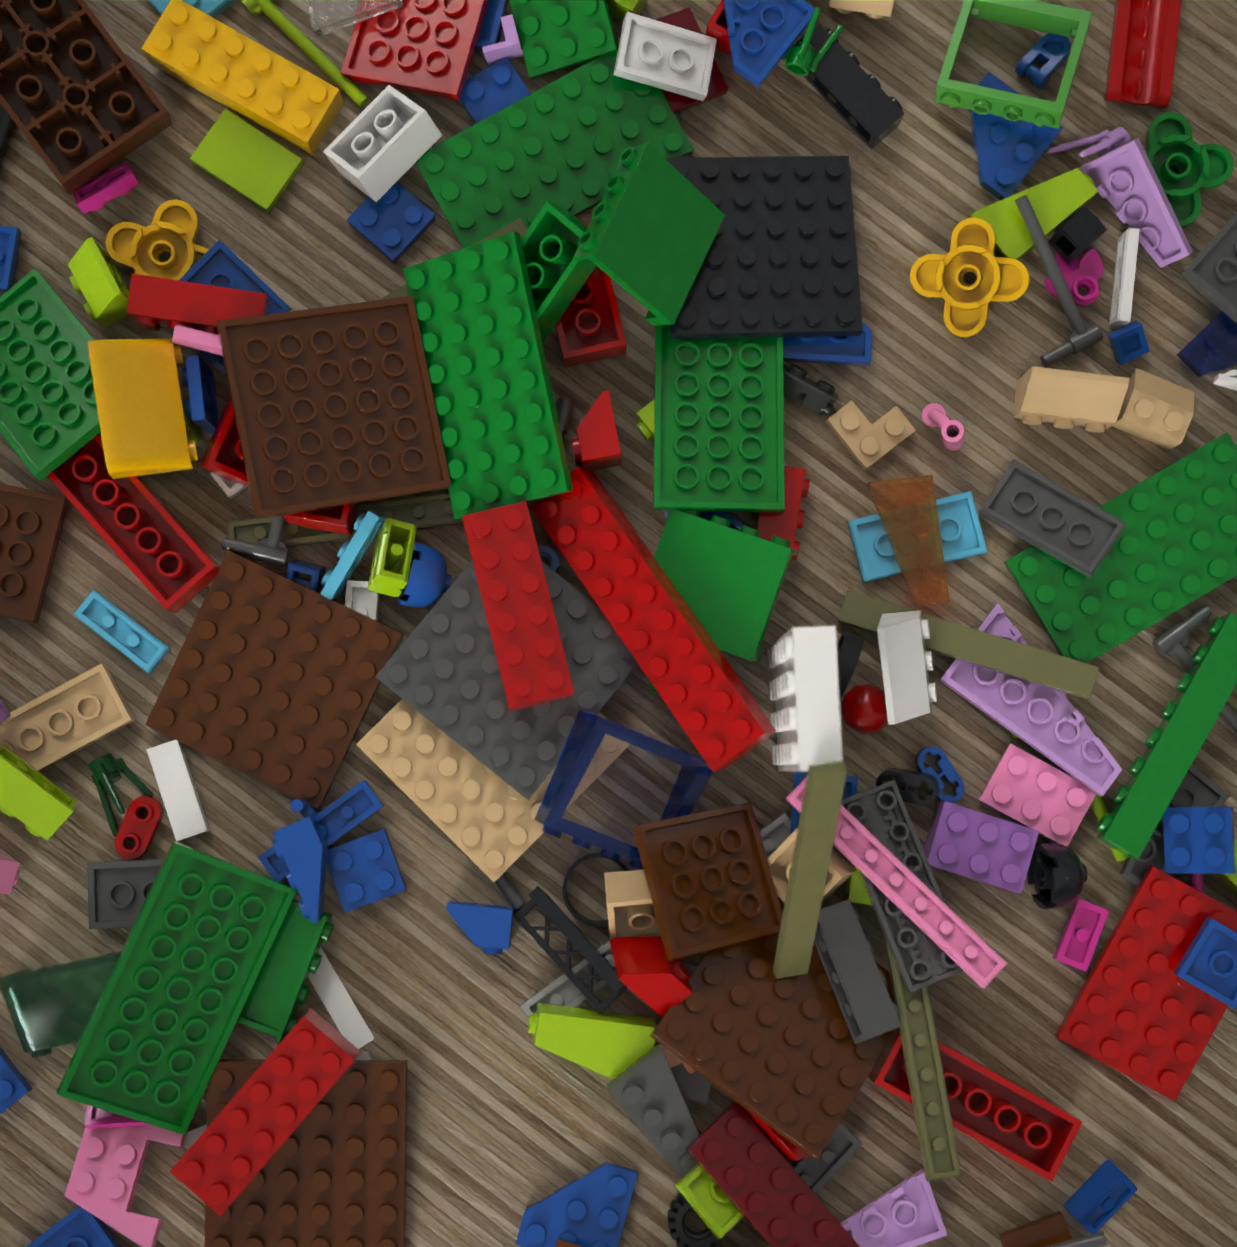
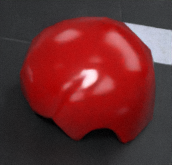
M870 684L851 688L844 695L841 704V713L846 724L863 735L880 732L888 724L885 693Z

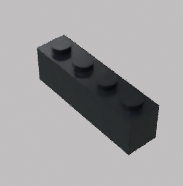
M820 23L815 26L809 42L815 48V55L832 34L830 29H825ZM838 38L819 62L816 72L809 71L807 76H803L871 149L900 125L904 116L900 103L894 97H889L881 89L880 82L874 75L867 74L860 67L857 57L850 51L846 52L839 44Z

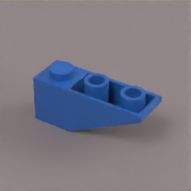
M311 815L273 832L275 840L272 841V845L277 856L280 859L284 857L289 869L285 871L287 880L293 889H298L302 898L299 901V907L303 916L306 919L310 918L314 924L322 919L324 912L328 844L316 816Z

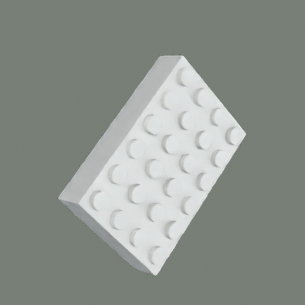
M836 626L793 627L776 640L770 649H767L768 668H773L774 680L769 681L770 701L775 700V712L770 714V722L776 730L774 733L777 734V745L772 746L773 765H778V772L808 771L810 765L843 761Z

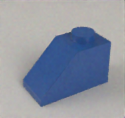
M449 901L447 903L446 910L475 946L483 947V953L502 954L503 949L509 950L514 916L513 907Z

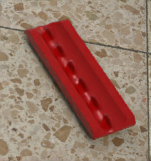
M1116 0L1104 101L1165 109L1168 107L1172 92L1181 0Z

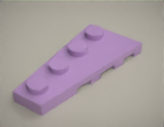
M1139 138L1079 168L1082 173L1089 175L1093 179L1098 193L1103 199L1106 198L1117 211L1116 215L1123 223L1126 222L1130 228L1140 229V244L1160 268L1189 256L1193 252Z
M923 1168L840 1223L860 1247H916L947 1236L930 1183L925 1179Z

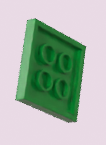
M509 0L528 75L531 79H536L600 56L618 52V43L607 0Z

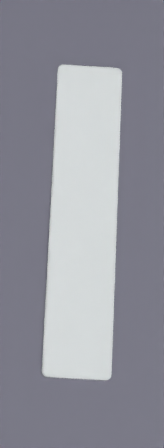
M320 947L318 954L322 955V959L315 974L310 973L309 980L342 1036L359 1049L374 1040V1036Z

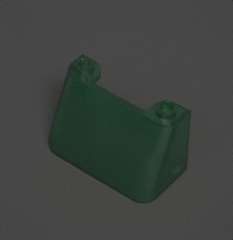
M121 951L47 967L21 970L0 977V990L24 1053L31 1052L32 1057H39L52 1053V1047L80 1041Z

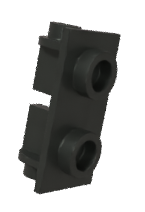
M791 364L790 367L784 365V396L796 402L800 393L803 392L806 394L801 404L803 407L819 416L821 414L828 416L834 406L829 403V400L831 399L836 402L839 394L834 392L836 388L821 379L818 382L806 377L808 372L797 365Z

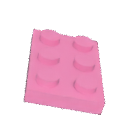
M1009 743L978 800L1025 826L1038 830L1040 834L1056 843L1068 847L1096 793L1074 777Z

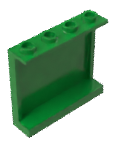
M649 143L629 146L621 153L619 157L620 163L614 175L606 183V191L600 203L592 212V220L586 232L578 240V248L573 259L576 261L590 259L648 309L645 320L652 326L670 325L675 323L725 214Z
M670 510L654 556L655 560L719 650L751 662H760L764 649L760 647L792 554L797 555L798 551L789 548L791 541L772 535L771 541L759 538L761 531L742 525L740 531L730 528V520L712 515L711 520L699 517L701 511Z
M292 900L237 1020L238 1023L275 1036V1042L278 1043L293 1029L299 1019L294 1016L298 1004L304 1005L310 991V986L306 985L310 973L315 974L322 959V955L318 954L322 941L327 943L332 934L334 924L330 923L333 914L324 911L322 919L313 924L310 918L306 919L303 916L299 902Z

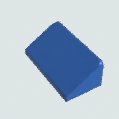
M1106 1160L1068 1199L1064 1207L1090 1234H1094L1122 1207L1138 1188L1114 1163Z

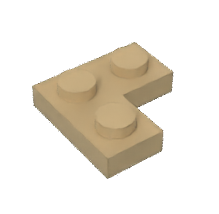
M852 400L826 420V423L864 471L916 431L897 406L871 424Z

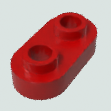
M148 796L139 797L129 805L115 838V849L121 857L137 859L148 852L163 817L162 804L156 798ZM142 807H146L149 812L145 819L139 815ZM129 837L134 838L136 842L133 849H129L126 845Z

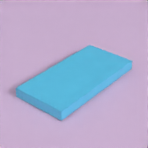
M972 491L847 522L863 583L988 552Z

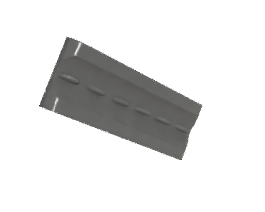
M895 780L842 799L841 805L945 903ZM859 870L902 980L909 992L964 971Z

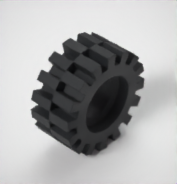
M679 1192L677 1199L672 1200L670 1210H668L670 1235L673 1240H676L677 1246L714 1247L715 1244L720 1245L723 1242L722 1238L717 1239L708 1227L702 1232H693L687 1228L685 1217L693 1208L681 1192Z

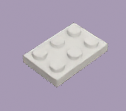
M627 12L623 21L613 75L704 101L708 92L717 38Z

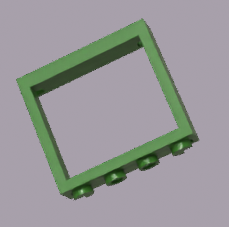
M963 0L937 83L935 102L947 104L949 108L961 107L970 109L981 115L993 114L1002 116L1009 121L1020 120L1034 123L1041 128L1048 126L1059 129L1089 30L1092 12L1037 0ZM973 17L1075 38L1056 102L951 80L969 18Z

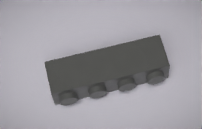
M849 899L820 909L814 944L854 1044H858L899 1028L901 1023L899 1021V1009L891 1001L887 992L885 975L878 969L874 960L873 946L869 939L865 938L860 926V914L852 906Z

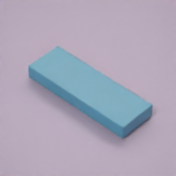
M93 589L73 614L147 673L151 674L171 650L168 645L95 589Z

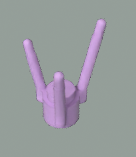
M1118 127L1110 132L1105 130L1097 135L1048 148L1047 153L1053 154L1097 142L1096 145L1081 151L1079 155L1080 157H1085L1099 151L1102 156L1130 142L1131 138L1123 127Z

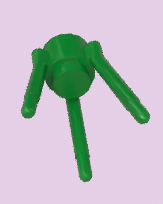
M816 7L803 41L797 42L796 46H794V43L783 58V61L786 62V69L799 76H807L809 71L816 72L819 62L843 30V25H838L815 55V48L809 42L821 12L819 7Z

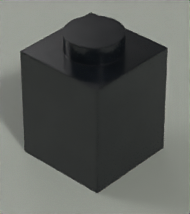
M1085 207L1064 224L1048 243L1070 264L1093 245L1107 231V228L1100 222L1097 216Z

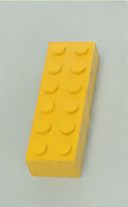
M170 0L141 48L151 65L312 156L344 104L340 89L183 0Z

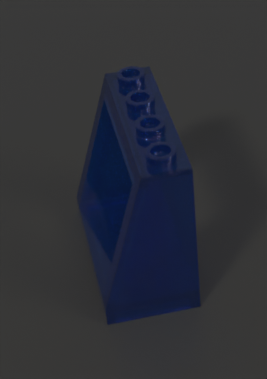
M579 710L534 820L543 824L542 831L560 838L563 832L573 836L571 842L586 849H590L591 844L602 848L600 854L617 861L620 855L630 859L628 865L641 870L643 866L637 847L562 818L604 735L681 766L660 821L690 815L711 777L712 770L706 761L601 716Z

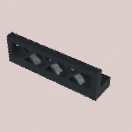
M537 886L528 894L531 900L514 917L598 1012L602 1014L628 987L618 979L617 971L548 894ZM537 905L546 914L545 927L531 926L524 918ZM550 920L556 925V927H550ZM537 931H545L544 939ZM550 931L562 932L567 938V951L553 950L549 946ZM572 944L578 951H572ZM558 955H566V964ZM571 955L583 956L589 962L588 975H575L571 970ZM594 969H595L600 975H593ZM580 979H588V988ZM593 980H605L614 990L601 1003L593 995Z

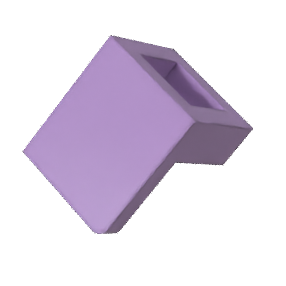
M513 14L500 17L503 29L499 43L482 48L488 66L495 64L505 57H508L509 60L524 57Z

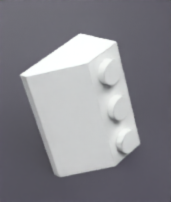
M922 610L882 614L877 632L888 725H892L930 713L932 702H937V691L935 682L929 683L928 671L934 669L932 651H926L925 639H930V628L928 619H922Z

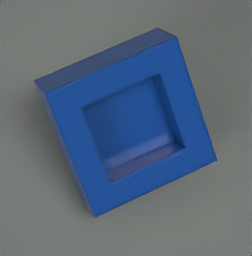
M1134 321L1107 334L1115 361L1120 365L1150 352L1142 324L1138 321Z

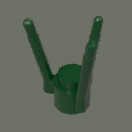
M107 753L93 760L88 767L93 774L91 778L97 787L112 834L116 837L119 830L105 787L119 814H124L125 809L113 784L121 779L120 772L146 796L152 797L153 793L127 767L123 758L115 760L112 753Z

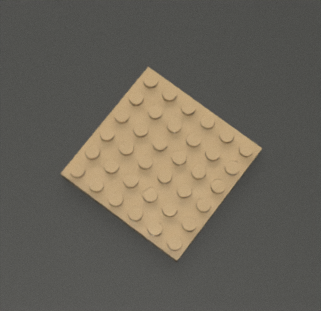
M403 699L356 745L495 882L619 757L631 742L599 712L529 800Z

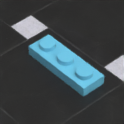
M368 510L366 514L362 513L353 526V529L356 530L351 541L346 540L337 554V557L340 558L334 569L330 568L322 579L321 584L324 587L320 593L329 600L340 598L346 588L347 580H350L386 516L376 510Z

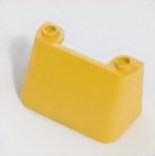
M172 338L88 341L89 358L108 474L113 479L193 469L192 461L198 460L195 441L188 440L177 372V364H183L181 345L172 343Z

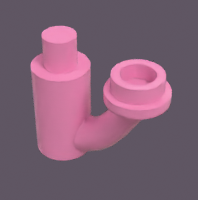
M932 403L923 409V422L929 427H940L943 445L947 449L955 451L964 445L965 433L963 425L957 420H950L946 416L945 409L940 404Z

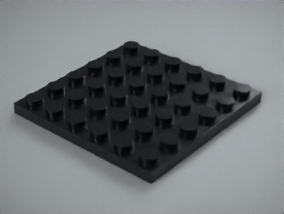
M849 156L665 158L725 214L675 323L669 325L670 339L861 336L863 326Z

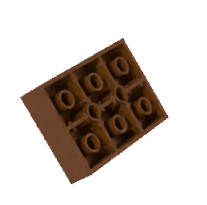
M0 0V104L69 195L172 124L168 111L84 0Z

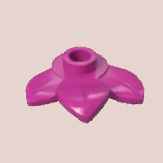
M1091 249L1080 261L1076 258L1068 264L1056 252L1054 257L1076 305H1091L1099 296V285L1097 282L1104 272L1099 254L1095 249ZM1047 277L1044 280L1047 290L1058 298L1050 278ZM1078 287L1085 288L1087 291V295H1080L1078 293Z

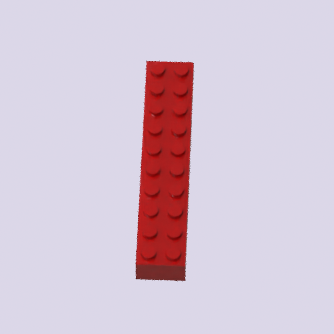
M582 467L575 468L570 473L573 491L539 499L530 508L712 772L727 769L776 732L775 728L593 470Z

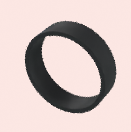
M846 631L837 643L839 701L853 675L864 643V639Z
M592 853L579 858L567 871L563 881V899L569 912L580 922L591 926L608 925V920H589L579 915L573 909L567 897L569 875L581 862L597 857L610 859L620 865L624 871L629 870L623 862L612 855Z

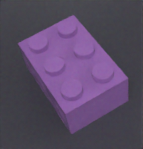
M937 801L923 850L930 866L1021 894L1039 831L946 801Z

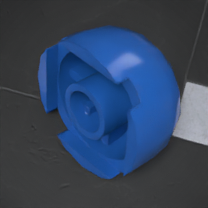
M414 542V553H412L408 583L403 589V596L396 597L397 604L421 608L432 605L439 599L442 592L445 593L451 585L452 575L447 574V563L438 550L428 545Z

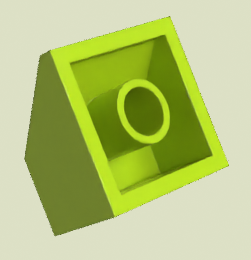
M93 237L86 239L68 263L73 274L69 279L77 293H83L87 300V303L83 304L91 320H98L103 326L108 327L129 316L127 314L129 289L109 253Z

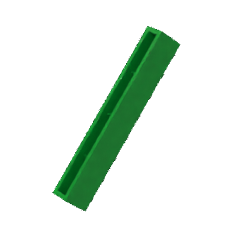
M1231 612L1221 616V618L1216 617L1207 630V634L1210 635L1205 646L1201 644L1193 654L1191 661L1195 664L1189 673L1185 672L1176 685V689L1179 690L1174 701L1169 700L1162 709L1160 717L1163 720L1158 729L1153 728L1144 742V745L1148 746L1142 757L1137 756L1128 771V773L1132 774L1126 786L1122 784L1117 789L1112 799L1115 802L1110 814L1106 812L1097 825L1096 829L1100 832L1096 839L1129 858L1139 859L1237 685V615Z

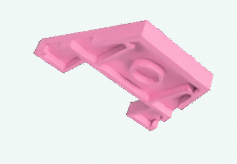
M153 1125L99 1129L85 1128L64 1196L141 1247H155L163 1219L132 1213L130 1209L150 1141L184 1147L188 1129L185 1135Z

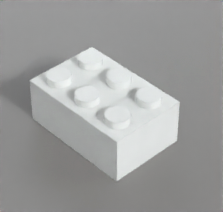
M388 85L323 153L341 176L377 202L431 148L442 134L426 110Z

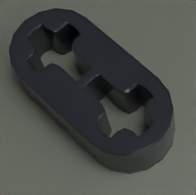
M900 768L885 769L876 781L877 787L885 784L883 781L888 780L890 776H894L896 783L905 784V787L897 786L903 801L920 805L932 803L940 790L939 783L933 775ZM922 781L927 782V787L933 789V792H928L926 797L921 796V790L910 788V785L920 786Z

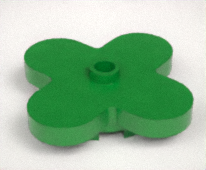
M1168 112L1157 116L1148 127L1146 132V154L1183 229L1192 224L1200 214V190L1214 189L1221 186L1231 176L1234 161L1231 153L1219 144L1198 145L1193 141L1191 126L1187 119L1180 114Z

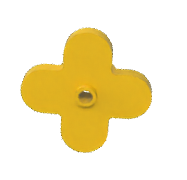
M175 199L168 200L157 208L151 225L145 227L133 222H121L113 226L106 236V249L116 263L135 270L134 274L180 280L209 250L194 244L199 229V220L196 212L188 203ZM163 254L171 255L169 260L160 262Z
M976 217L967 218L955 227L951 236L950 252L948 254L924 255L916 260L910 271V281L916 292L925 297L943 298L945 300L944 323L952 334L959 337H971L978 334L987 323L990 302L1015 301L1025 294L1030 283L1029 272L1023 263L1013 258L995 257V232L988 222ZM969 272H973L976 275V280L973 284H967L964 281L965 275Z

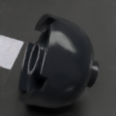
M1049 842L1036 843V849H1034L1027 872L1028 885L1034 884L1037 894H1031L1034 902L1042 909H1055L1069 905L1078 899L1084 883L1087 881L1086 866L1081 863L1077 854L1065 845Z

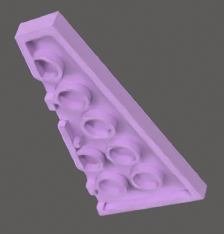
M999 603L995 605L978 628L979 631L1028 645L1017 627L1013 626L1004 613L1005 611ZM955 659L940 679L949 688L1100 797L1104 796L1122 771V768L1101 740L1095 736L1086 724L1084 717L1078 709L1076 710L1066 697V693Z

